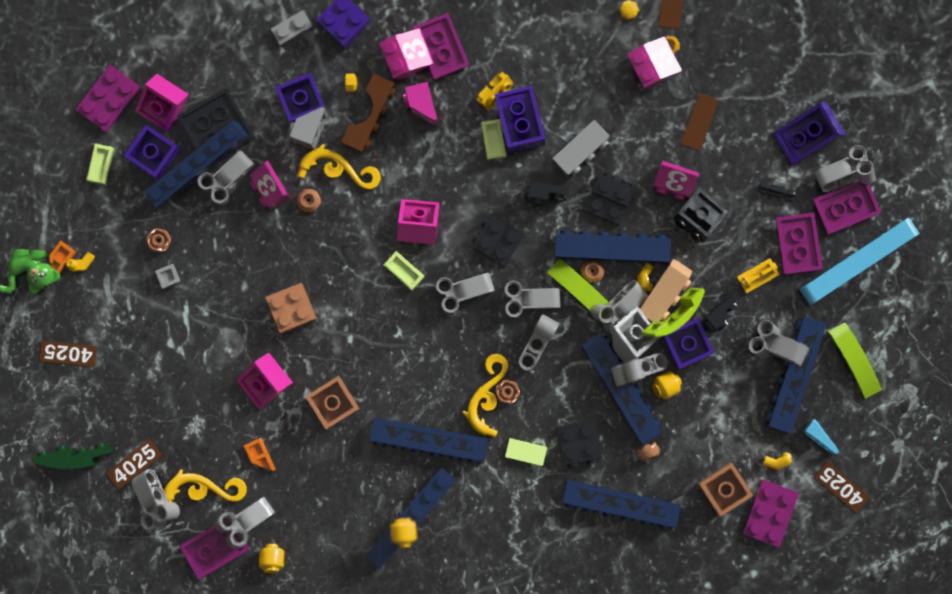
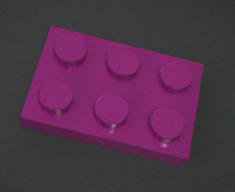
M448 13L413 27L414 30L421 29L434 62L433 65L429 66L434 80L469 67L468 60Z
M110 64L76 110L107 133L140 91L141 87Z
M860 181L812 200L827 235L881 213L870 185L862 184Z
M814 213L775 218L783 275L822 270Z
M762 479L742 534L780 548L799 493Z
M227 519L222 521L225 527L230 526V522ZM214 525L180 545V548L199 580L249 551L250 549L245 543L237 549L230 548L226 543L228 533L219 532ZM234 534L233 540L236 543H240V537Z

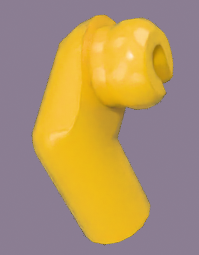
M87 252L80 260L69 259L66 263L67 268L73 272L85 271L95 256Z
M648 263L643 266L637 275L638 284L645 292H650L653 287L648 276L654 267Z
M787 452L783 453L778 459L765 456L763 465L781 470L791 464L792 456Z

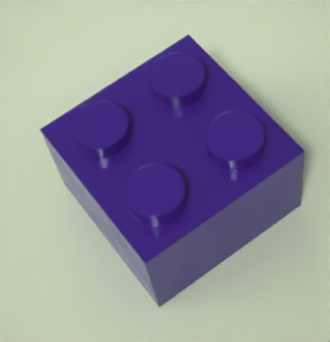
M335 0L316 19L317 24L344 50L371 24L370 18L351 0Z
M311 73L275 87L290 124L292 122L295 123L296 118L321 107L325 108Z
M145 125L124 156L151 176L160 180L181 149L151 127Z
M699 318L684 324L670 334L662 336L677 370L715 353Z

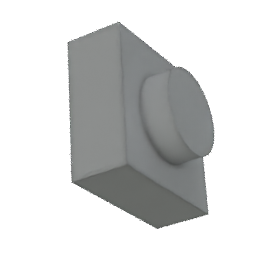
M174 264L155 271L162 289L181 282Z

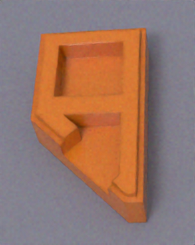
M61 240L49 255L52 269L57 270L60 274L67 266V261L72 259L77 253Z
M262 438L243 446L252 464L271 471L276 470Z

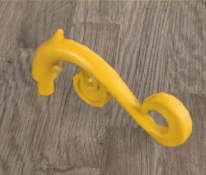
M324 144L307 153L302 158L297 174L298 177L304 178L307 170L317 164L316 160L327 158L337 163L335 168L332 167V162H328L325 165V174L330 178H338L343 170H345L357 185L366 190L376 188L381 180L380 173L375 167H366L361 170L360 176L368 173L372 176V181L370 183L362 182L348 161L340 154L324 149Z
M500 354L489 356L485 361V367L490 375H494L495 372L492 370V365L500 363L502 365L501 372L474 393L469 402L468 412L463 411L471 427L484 437L487 435L496 438L498 432L489 428L485 424L484 419L480 421L477 407L482 398L487 400L486 403H481V407L484 410L491 411L496 407L497 398L488 390L498 383L508 370V362Z
M182 469L164 489L169 503L174 499V495L180 492L177 489L185 483H197L200 485L199 490L195 489V485H192L188 490V495L193 500L205 498L208 489L223 499L232 502L242 500L247 492L245 482L239 478H232L225 484L226 490L230 486L238 488L237 495L229 496L209 479L197 474H182Z

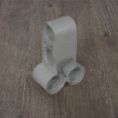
M861 145L853 146L849 151V157L820 168L815 173V177L823 192L833 191L857 180L862 184H871L876 178L873 163L868 160L866 149Z
M239 151L214 175L207 172L202 173L198 177V185L203 191L211 192V198L215 204L224 206L230 200L228 191L255 164L242 151ZM206 178L212 179V184L209 187H204L202 184ZM218 192L225 193V198L221 201L216 200Z
M489 273L452 283L449 278L443 277L436 283L437 293L445 296L442 301V309L447 314L455 313L460 302L495 291ZM447 282L450 285V289L446 292L441 291L439 288L440 283ZM453 300L456 307L453 310H448L445 307L446 301Z
M633 280L625 285L607 305L595 304L592 307L591 315L595 320L603 322L604 331L612 335L613 325L617 324L635 307H639L647 299L648 295L637 281ZM605 309V314L601 317V312Z
M517 281L508 282L504 288L505 296L511 299L505 306V314L509 318H517L522 313V310L560 308L559 288L522 289ZM510 285H515L518 288L516 295L508 293ZM511 304L518 306L519 312L517 314L509 312L508 307Z
M542 314L533 335L520 356L519 365L524 370H531L535 367L559 325L558 322ZM533 340H541L543 346L540 349L534 348L532 345ZM525 356L532 357L533 364L525 365L523 358Z
M770 320L760 322L757 328L760 336L753 338L749 342L750 351L759 359H766L772 354L801 366L809 348L780 335L779 328ZM769 328H772L771 332L766 334V331ZM763 345L762 349L757 351L758 347Z
M657 353L642 359L638 358L610 368L615 385L618 387L666 369L668 361L664 354Z
M147 469L133 478L132 485L144 511L141 517V525L145 530L163 527L167 521L176 519L179 516V506L175 502H168L160 481L153 470Z
M263 497L236 516L227 512L216 519L215 526L219 532L228 533L226 538L227 545L232 549H237L247 542V531L275 512L266 498ZM223 518L230 522L229 527H225L222 524ZM234 534L240 537V543H236L233 540Z

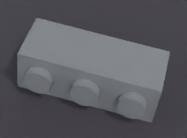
M593 120L552 158V162L566 177L570 175L575 176L581 170L579 167L584 162L589 163L595 157L593 154L598 149L602 151L609 144L607 140L610 138V135Z

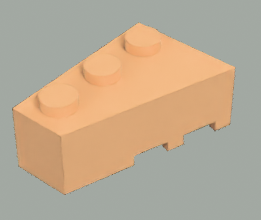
M673 258L666 271L660 277V280L640 307L646 318L652 322L660 320L663 322L670 313L667 311L671 305H676L680 299V296H678L680 291H685L691 283L689 278L692 271Z

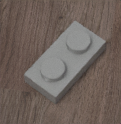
M304 10L271 28V31L280 46L312 29L313 26Z

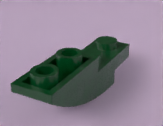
M106 443L94 445L95 449L89 451L87 448L76 450V454H74L73 448H67L65 445L55 448L56 452L48 453V450L36 453L37 457L31 459L34 463L51 468L77 469L96 466V457L114 452L112 445L106 446Z

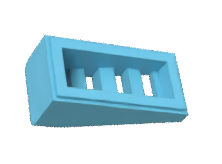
M811 419L804 428L803 433L830 454H837L839 452L837 447L815 419Z

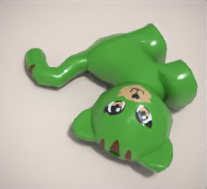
M13 249L8 265L9 286L0 285V293L11 294L16 289V275L23 272H28L27 280L29 282V291L32 294H36L41 289H45L53 282L60 280V273L52 269L49 264L40 262V260L46 257V251L31 250L29 255V250Z

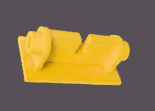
M503 72L498 73L489 83L493 87L492 90L486 86L477 95L478 98L476 100L481 105L483 104L487 111L496 105L494 94L509 91L514 84L510 77Z
M769 258L737 278L747 294L780 274L777 271L778 267L775 262L773 263Z

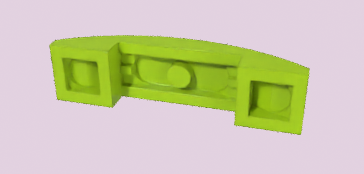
M560 258L548 270L547 273L583 304L590 313L595 304L607 305L609 303ZM605 309L602 310L601 317L604 316Z
M690 287L679 299L681 306L663 322L653 321L641 332L643 336H664L683 326L701 303L705 292L704 289Z
M844 322L828 331L836 348L840 350L856 380L855 383L864 399L881 391L882 388L870 362L847 324Z

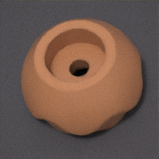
M305 189L299 193L297 204L303 212H314L321 204V198L317 191Z
M158 228L153 229L146 239L149 248L154 252L165 251L171 243L169 233L164 229Z
M588 260L582 265L580 273L582 278L588 283H598L604 276V267L597 260Z
M503 380L497 385L495 393L500 402L511 404L519 397L520 390L516 382Z
M655 442L652 445H645L642 450H637V457L643 462L651 461L659 456L660 447Z

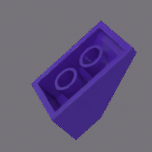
M532 85L494 94L508 154L545 146V135Z
M820 102L773 134L791 164L795 165L833 143L846 133L827 102Z

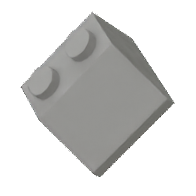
M325 108L316 109L296 118L295 123H291L288 133H290V138L294 143L315 150L328 116Z
M638 306L612 327L613 349L624 363L638 358L660 338V336H643L641 332L651 323Z

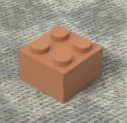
M302 283L265 297L281 334L317 320Z
M339 376L306 396L326 430L360 410Z
M733 463L724 465L697 483L716 514L720 517L753 496Z

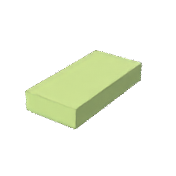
M500 119L481 122L487 160L506 157Z
M99 144L94 145L86 181L106 185L115 148Z
M397 251L384 264L410 290H413L425 277Z
M510 438L505 457L543 466L547 447Z

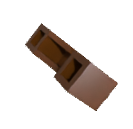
M373 73L365 90L373 102L372 113L363 123L348 126L341 140L342 145L361 154L365 150H369L372 143L370 138L373 133H377L380 126L378 121L381 116H385L388 110L386 104L389 99H393L396 93L394 82Z

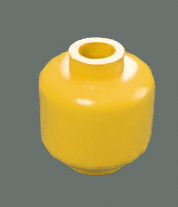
M667 371L654 378L652 390L658 398L661 397L667 400L680 392L682 381L677 374L674 375L672 372Z
M410 518L395 519V523H392L390 526L391 540L393 543L399 544V547L411 546L410 542H414L417 538L416 525L413 521H410Z
M267 544L266 548H262L259 552V567L264 570V573H278L284 567V551L278 548L277 544Z

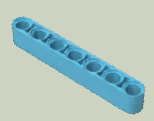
M907 218L799 290L809 305H812L917 236L919 232L911 220Z

